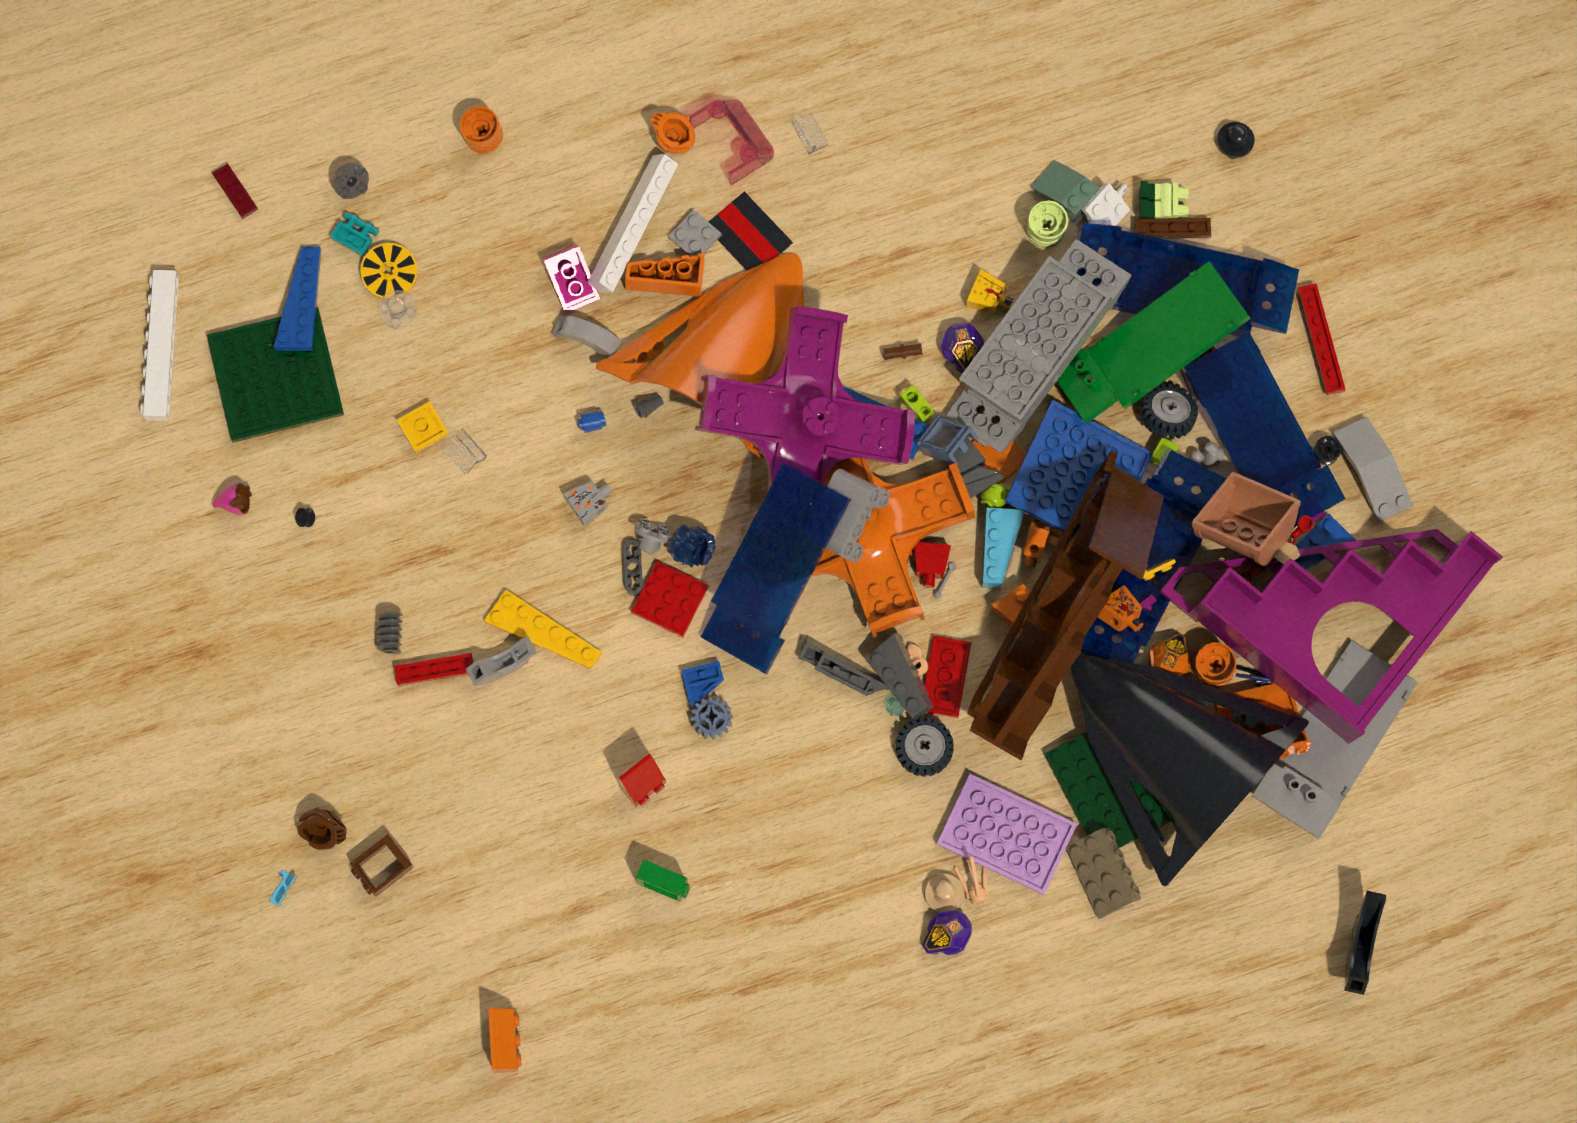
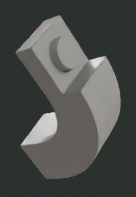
M572 316L559 318L552 333L556 338L580 342L592 348L601 356L608 357L617 352L622 341L606 329Z
M529 636L524 637L507 650L495 656L478 659L466 670L474 686L486 684L526 665L528 660L536 655L537 652Z

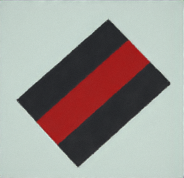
M745 191L709 221L722 234L718 241L746 271L776 258L793 244L788 236Z

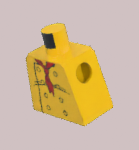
M980 269L967 298L966 307L996 313L999 305L1010 309L1014 298L1004 295L1007 286L1005 283Z

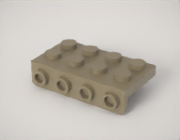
M1109 828L1099 829L1066 847L1098 919H1102L1133 902L1141 900L1140 889L1134 883L1132 872L1123 859V852L1118 848L1115 841L1116 837Z

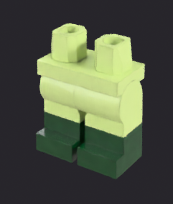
M1141 181L1139 188V219L1188 217L1189 206L1178 205V200H1188L1189 189L1178 187V183L1153 184L1148 183V181Z

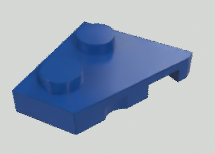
M719 661L681 670L690 707H694L696 703L700 702L701 699L724 681Z

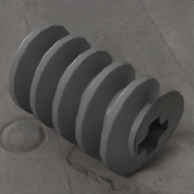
M385 612L378 615L380 620L378 627L381 629L377 631L378 635H380L377 638V642L380 643L377 645V650L387 654L401 653L396 647L402 646V644L396 642V640L402 638L401 635L397 634V632L402 631V628L397 627V624L403 623L402 620L397 619V617L403 616L402 613Z

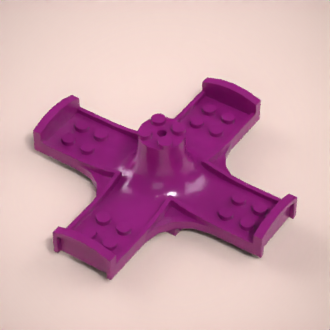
M803 306L790 308L785 353L781 366L772 377H768L767 380L761 383L729 380L709 374L701 376V380L705 382L699 426H695V430L737 437L751 442L759 449L758 454L764 456L768 465L769 481L763 526L765 527L780 526L806 530L822 498L826 474L836 463L846 458H861L896 465H904L909 462L914 436L915 410H900L866 404L855 400L844 390L838 377L843 324L847 323L848 318L846 314Z

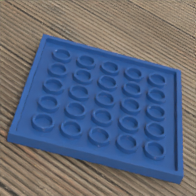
M1052 400L1004 502L1064 532L1094 475L1110 450L1118 453L1114 467L1139 482L1143 477L1153 452L1092 420L1086 424L1080 414ZM1105 474L1102 478L1099 486L1097 487L1094 493V496L1096 495V493L1104 483L1105 479L1107 478V474ZM1078 522L1071 537H1074V535L1082 525L1081 523Z

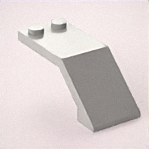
M1363 417L1332 432L1334 438L1340 442L1341 450L1358 473L1377 522L1413 507L1393 454L1368 417Z

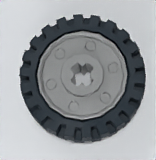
M1161 384L1160 387L1157 386L1147 393L1140 407L1141 421H1144L1143 425L1145 427L1149 426L1148 430L1150 432L1155 431L1154 435L1156 436L1162 434V438L1165 439L1167 435L1169 439H1174L1175 436L1177 439L1181 438L1182 435L1186 436L1192 430L1199 412L1196 400L1192 399L1193 395L1191 393L1186 394V389L1183 388L1181 391L1179 390L1180 386L1176 385L1173 388V384H1168L1167 387L1165 384Z
M919 717V719H913L911 722L906 723L896 739L898 761H900L903 768H906L909 773L912 772L916 776L926 777L940 773L947 767L953 755L954 744L949 729L943 723L941 724L939 720H933L930 717ZM921 744H928V750L925 748L921 749Z

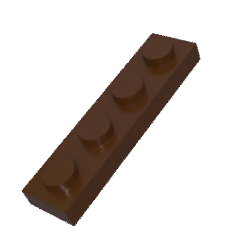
M1211 218L1135 219V239L1211 238Z

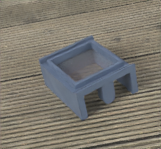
M938 415L916 444L924 455L950 465L956 463L958 466V462L952 454L957 448L961 452H967L968 446L964 442L966 436L975 441L979 438L971 426H965Z

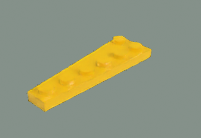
M508 590L504 591L484 620L485 623L502 631L509 632L520 639L529 636L534 645L543 647L588 669H592L602 655L601 651Z

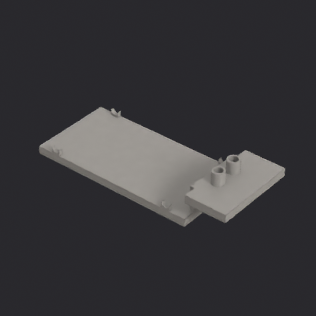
M1351 640L1326 680L1359 707L1391 665ZM1406 676L1364 729L1365 734L1349 744L1306 710L1302 718L1309 721L1305 732L1308 740L1311 739L1310 750L1303 754L1294 753L1285 758L1278 759L1265 774L1251 797L1319 840L1418 682Z

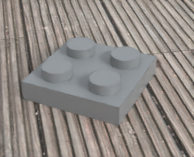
M693 210L668 238L687 255L697 256L699 253H706L722 234Z

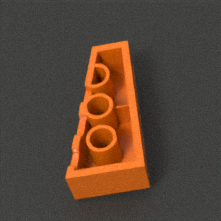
M1024 584L1020 585L994 603L991 611L1012 627L1030 594L1029 590ZM1020 628L1018 633L1021 635L1024 629Z

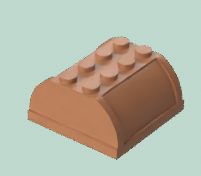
M1232 472L1192 521V527L1197 537L1213 541L1254 559L1256 563L1265 566L1271 562L1289 539L1297 519L1300 500Z

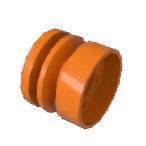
M477 106L470 108L462 116L460 121L461 134L471 150L476 153L486 154L499 147L503 139V130L498 117L491 109Z
M1212 642L1205 645L1196 656L1195 673L1202 684L1213 688L1227 685L1232 680L1236 671V656L1232 649L1223 643ZM1214 663H1218L1219 668L1216 671L1212 667Z

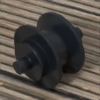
M299 508L295 515L297 525L299 527L313 526L315 523L314 511L311 508Z

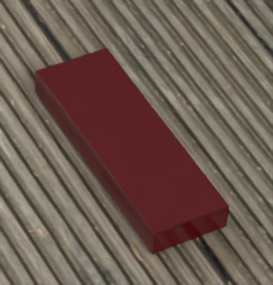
M228 163L212 172V175L242 219L258 210L256 204Z

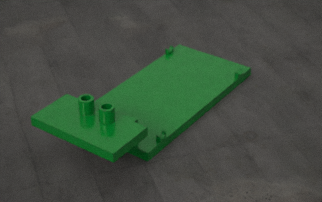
M1209 261L1198 270L1195 268L1190 273V276L1105 338L1102 337L1096 341L1097 343L1084 351L1081 348L1057 382L1087 424L1118 402L1117 399L1124 409H1127L1251 318Z

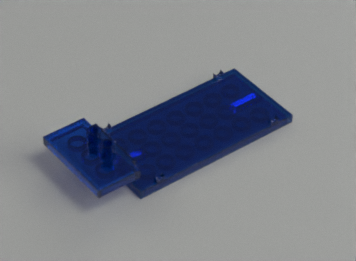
M1250 332L1241 335L1182 368L1238 474L1290 496L1292 493L1294 498L1300 500V507L1298 508L1294 527L1298 526V521L1302 516L1312 518L1346 499L1329 466L1326 465L1320 468L1321 465L1314 454L1312 446H1310Z
M783 463L711 600L717 606L701 638L762 673L768 674L785 642V639L779 636L785 625H787L790 615L851 499Z

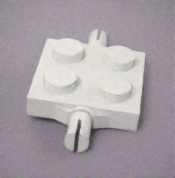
M1105 182L1081 210L1088 219V224L1082 229L1084 234L1088 235L1093 228H1096L1102 236H1107L1130 211V208L1122 198L1129 189L1127 185L1122 184L1115 191L1110 183Z

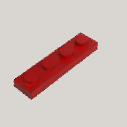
M472 653L394 666L397 685L403 686L468 675L466 668L473 664Z

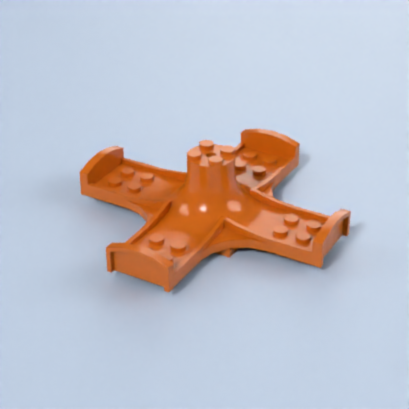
M846 458L836 463L826 474L823 494L834 472L838 469L852 473L891 493L889 502L885 507L881 509L873 507L871 516L866 521L861 536L857 539V542L863 546V555L857 563L847 560L806 539V530L785 527L756 538V535L748 537L768 592L811 576L823 574L837 576L839 580L849 583L858 595L873 638L877 637L876 633L917 618H920L921 621L925 620L923 610L910 580L907 566L910 555H913L912 549L919 540L931 533L976 517L956 463L949 465V469L920 480L905 485H894L885 483L876 477L865 459Z

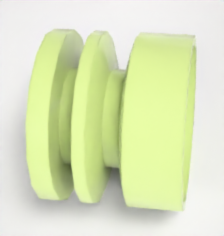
M1048 200L1036 204L1030 211L1026 224L1027 236L1031 242L1041 247L1054 246L1060 242L1068 224L1067 212L1063 206L1054 201ZM1047 224H1048V225H1049V228L1046 227V228L1044 229V228H1043V225H1047Z

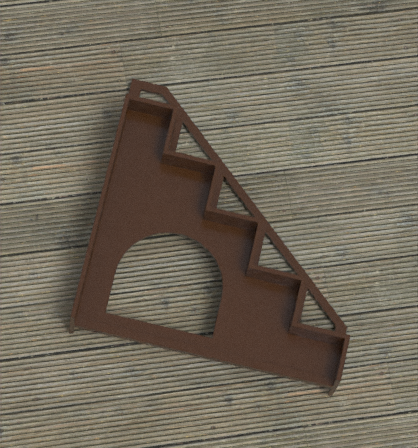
M1110 450L1094 475L975 692L967 712L968 715L973 717L969 731L1019 760L1023 759L1028 740L1052 706L1058 685L1080 654L1085 635L1108 602L1113 584L1122 569L1140 579L1145 574L1164 496L1114 467L1118 453ZM1105 474H1107V478L1105 479L1104 483L1094 496V493L1097 487L1099 486L1102 478ZM1078 522L1081 523L1082 525L1080 526V528L1070 541L1069 545L1065 549V546L1068 540L1070 539L1074 529L1076 528ZM1049 575L1053 576L1051 581L1049 582V584L1037 600V597L1041 592ZM1020 628H1023V629H1024L1023 632L1021 633L1020 637L1018 638V640L1016 641V643L1014 644V646L1012 647V649H1011L1010 652L1008 653V650H1009L1010 646L1012 645V643H1013V641H1014L1016 635L1018 634ZM991 681L995 682L993 687L991 688V690L982 702L983 696L987 688L989 687Z

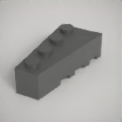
M894 633L865 659L913 719H919V717H923L934 706L924 684L920 680L916 667H914L910 658L911 655L903 643L904 640L901 634Z

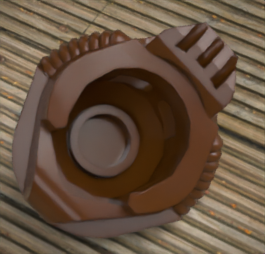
M317 807L306 811L297 823L299 836L308 841L309 845L317 850L331 849L335 844L339 845L346 839V826L333 811Z

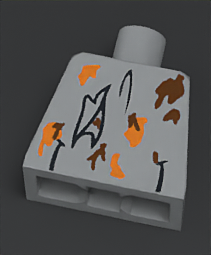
M591 481L564 493V498L586 528L607 509L608 505L604 498L613 492L607 483L597 489Z

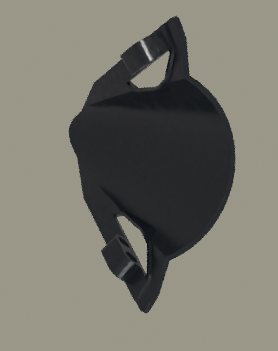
M1079 655L1071 666V673L1078 689L1089 741L1163 886L1170 884L1179 871L1228 818L1309 724V721L1305 718L1286 714L1154 666L1104 659L1090 655ZM1207 702L1232 710V719L1235 722L1211 709ZM1238 724L1258 731L1266 730L1269 724L1280 727L1281 729L1269 732L1264 735H1258L1243 728ZM1130 781L1140 784L1172 820L1176 836L1171 856L1167 855L1163 847L1165 840L1155 819L1149 811H1145Z

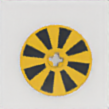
M383 243L373 247L364 256L360 268L361 279L366 289L382 299H396L408 293L416 282L418 272L413 255L405 247L395 243ZM386 267H388L389 269L393 268L392 275L384 274L386 272Z

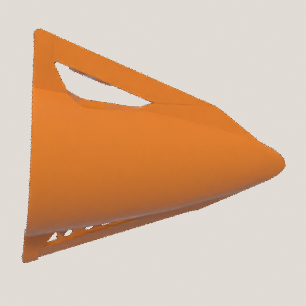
M794 253L783 254L719 283L716 287L609 358L598 362L596 369L610 373L631 384L647 382L670 388L701 405L705 382L701 380V376L709 374L715 375L718 378L747 383H761L767 380L768 377H772L780 368L784 357L790 308L795 306L805 307L803 267L800 257ZM688 322L687 328L664 350V337ZM658 354H660L658 357H656V358H655L654 360H652L650 363H646V362H648L649 360H651L652 358H654L655 356H657ZM630 360H633V361H635L636 363H627V362L630 361ZM741 439L749 451L765 461L764 456L758 454L759 449L751 442Z

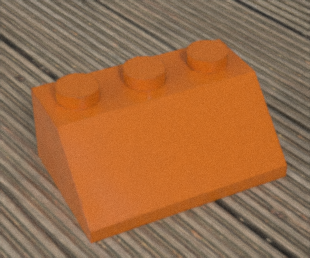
M488 1008L491 1069L494 1073L518 1072V1066H522L521 1054H517V1046H521L520 1034H516V1026H520L519 1014H515L514 1009Z

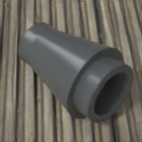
M658 394L654 397L637 401L634 409L640 418H647L656 409L664 405V402Z

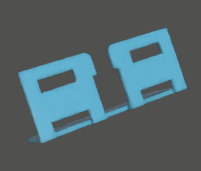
M284 870L279 874L283 879L269 900L279 907L287 896V890L291 889L292 884L297 879L295 875L293 876Z

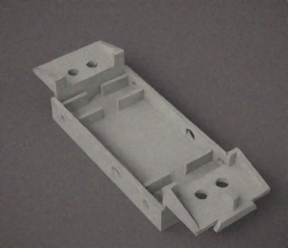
M1077 239L1074 240L1059 262L1049 256L960 376L959 380L966 389L949 410L946 417L962 425L971 426L979 438L976 442L984 447L989 445L1002 454L1024 429L1026 422L1108 310L1112 309L1132 275ZM1084 268L1086 270L1085 275L1079 276L1077 274L1078 269ZM1095 278L1101 279L1099 286L1092 284ZM984 406L985 411L979 414L976 412V408ZM999 416L1000 422L993 424L991 422L992 417Z

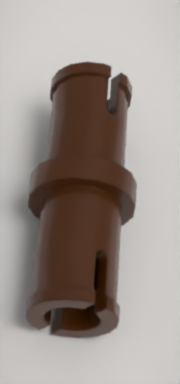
M921 343L905 346L900 344L898 347L883 348L885 360L901 357L906 359L908 356L923 355Z

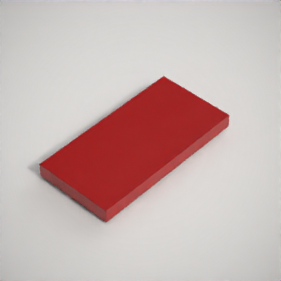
M933 635L924 686L934 707L927 713L953 718L959 717L972 642Z

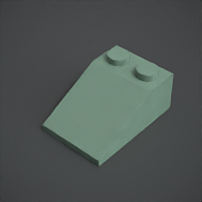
M1055 160L1031 186V189L1046 201H1054L1063 206L1067 212L1068 219L1073 223L1083 213L1081 209L1100 189L1082 174Z

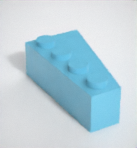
M986 509L982 588H1002L1025 512L1018 509Z

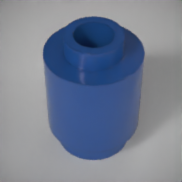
M603 411L580 414L581 418L577 419L579 429H584V433L600 430L606 426Z

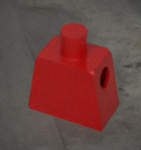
M918 542L914 547L915 572L917 577H924L923 587L934 588L935 578L943 579L951 545Z

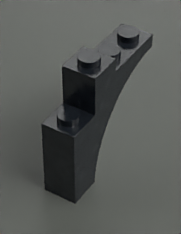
M1366 891L1359 915H1357L1352 929V942L1346 959L1344 991L1361 995L1365 994L1369 982L1375 939L1386 902L1385 894Z

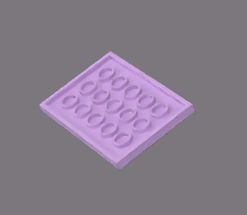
M969 774L936 845L970 860V856H973L974 863L1044 895L1077 824Z

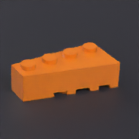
M699 253L697 256L684 255L681 258L674 259L669 257L662 258V260L629 262L626 269L625 288L626 290L700 297L705 253Z

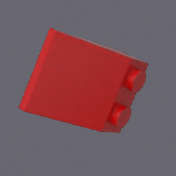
M649 753L621 775L619 783L621 790L636 807L648 802L649 796L654 792L657 794L665 788L666 779Z

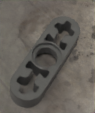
M628 540L623 547L625 587L629 595L638 596L643 589L641 549L639 548L638 541ZM630 545L638 548V550L634 551L635 558H631L630 550H627L630 548ZM631 563H636L639 569L637 572L631 573L628 571V566ZM636 577V585L640 586L636 588V591H632V588H629V586H632V578Z

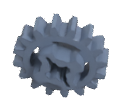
M710 696L707 702L701 699L702 704L696 703L695 707L697 710L691 711L695 715V717H691V722H696L692 725L693 729L698 728V735L704 733V739L711 735L712 740H714L717 734L721 738L723 731L725 733L729 732L727 726H732V722L728 721L733 719V715L728 714L731 711V707L725 708L726 701L719 703V697L712 701ZM714 706L720 708L723 712H718ZM708 707V709L704 713L700 714V712L704 708ZM710 711H712V714L714 715L713 726L711 725L709 719L711 715ZM719 723H723L720 728L716 729ZM701 724L708 726L709 730L702 727Z

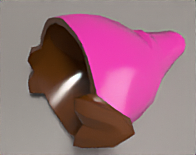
M238 483L226 488L215 498L212 506L214 508H222L237 515L248 513L250 497H252L250 486Z

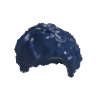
M685 524L681 525L671 537L669 552L673 556V560L680 562L681 565L685 564L690 567L706 565L716 549L714 535L700 526L689 528Z

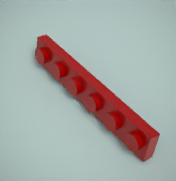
M1317 283L1298 287L1299 298L1325 393L1330 395L1344 392L1346 388Z

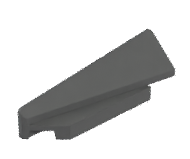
M976 465L961 473L970 498L1003 479L999 470L994 471L981 465Z
M808 636L798 659L815 664V670L866 696L884 689L889 690L879 675Z

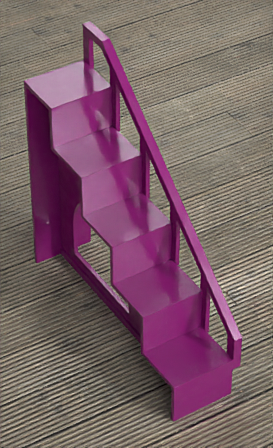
M1433 529L1299 549V557L1321 554L1333 564L1321 581H1318L1291 558L1283 565H1279L1276 562L1277 559L1273 558L1265 567L1274 574L1259 591L1230 568L1256 564L1254 559L1246 557L1179 567L1159 593L1195 622H1200L1349 744L1365 734L1364 729L1491 567L1500 561L1503 556L1472 531L1454 543L1440 530ZM1432 537L1448 552L1438 562L1412 540ZM1409 541L1401 548L1394 544L1397 542ZM1380 545L1393 556L1379 572L1352 549ZM1349 550L1341 557L1335 553L1337 551ZM1228 568V569H1227L1224 573H1222V574H1220V573H1218V572L1216 571L1217 569ZM1202 572L1214 583L1194 606L1175 591L1173 587L1184 574ZM1349 602L1365 603L1380 609L1414 636L1359 707L1321 675L1312 654V637L1321 617L1333 607Z

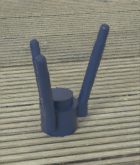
M1236 665L1237 670L1255 674L1236 673V677L1255 680L1254 684L1258 687L1272 684V681L1260 671Z

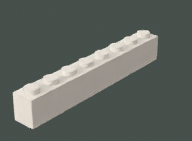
M666 154L652 156L587 282L601 293L614 291L678 166Z
M153 270V276H150L149 280L152 294L148 296V305L151 306L150 312L147 313L149 331H146V342H148V349L144 351V358L147 360V366L143 368V377L146 378L145 385H142L144 403H141L140 411L146 421L169 422L179 276L174 270Z

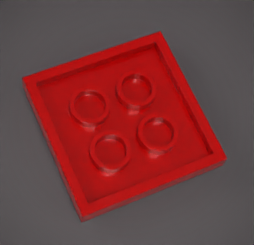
M657 561L631 613L684 638L709 585Z

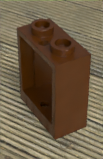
M388 834L350 863L353 867L350 870L357 880L361 878L365 883L363 888L369 895L373 893L375 897L414 868ZM387 846L403 867L375 888L359 867Z

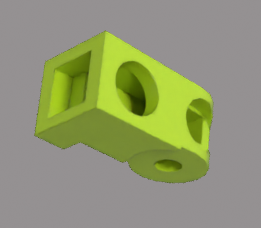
M914 385L910 386L898 398L909 410H915V417L922 423L934 414L932 407Z

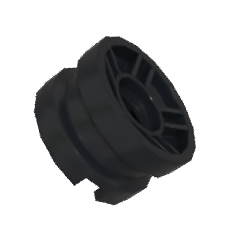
M1332 436L1321 437L1313 448V457L1321 465L1328 466L1335 463L1341 454V444ZM1327 447L1330 453H1325L1324 449Z

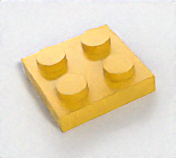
M430 401L397 419V423L415 453L449 435Z

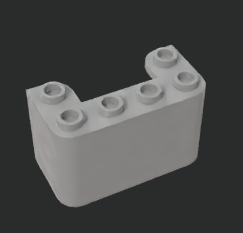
M843 469L836 470L806 529V539L847 560L857 563L863 555V546L857 542V539L861 536L863 527L870 518L873 507L878 509L885 507L889 502L891 493Z

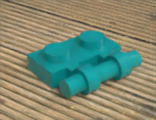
M346 212L343 218L348 223L344 224L339 221L330 238L363 257L373 242L368 237V234L371 233L377 236L379 229L375 228L374 224L366 223L359 219L360 217L356 214L352 215ZM358 226L363 230L360 233L359 231L353 229V227Z

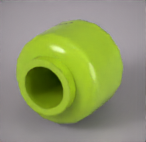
M1003 483L991 485L981 493L982 505L986 509L1002 508L1006 503L1004 500L1008 494V488Z

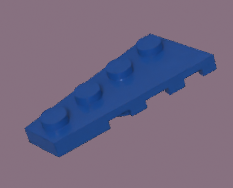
M1328 514L1295 546L1299 550L1357 540ZM1321 554L1299 557L1294 561L1307 570L1326 558Z

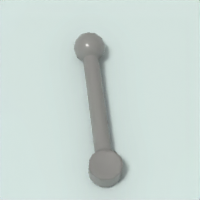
M955 563L949 564V570L938 591L934 592L935 598L941 597V591L950 574L956 569Z

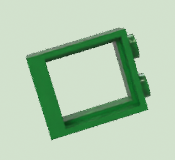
M643 859L636 875L638 885L681 902L682 898L686 899L690 890L687 877Z

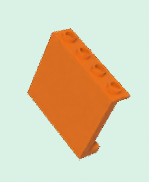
M1276 684L1231 693L1286 714L1300 717L1295 700ZM1214 704L1216 712L1235 722L1232 719V710ZM1238 724L1243 728L1258 735H1264L1269 732L1281 729L1280 727L1269 724L1266 730L1258 731ZM1305 729L1279 759L1294 753L1303 754L1310 750L1311 739L1308 740Z

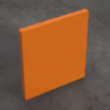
M975 440L972 442L986 460L983 466L994 471L999 470L1002 474L1003 479L996 482L997 484L1017 471L1025 457V454L1014 441L1010 443L1002 454L989 445L984 447Z

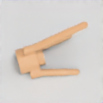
M970 856L974 886L970 887L971 891H969L958 867H954V870L964 887L967 900L971 899V903L983 902L987 900L986 896L988 895L987 868L983 867L982 888V885L978 883L974 858Z

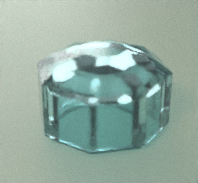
M892 697L887 701L886 710L891 716H899L904 712V707L896 697Z

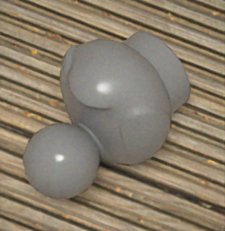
M1208 442L1203 449V453L1195 450L1190 454V459L1196 465L1203 462L1207 466H1212L1216 462H1222L1224 451L1222 447H1218L1215 443Z

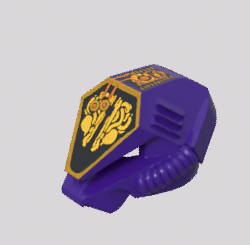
M954 323L949 326L944 334L941 351L945 359L955 364L956 370L963 374L982 348L984 339L970 323Z
M959 911L936 913L927 927L928 934L922 943V947L927 954L935 955L941 952L945 955H954L960 953L965 949L971 938L973 929L971 921L965 914Z

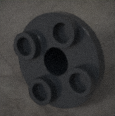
M1241 122L1225 124L1217 136V145L1220 151L1230 159L1242 158L1248 155L1255 142L1253 131Z

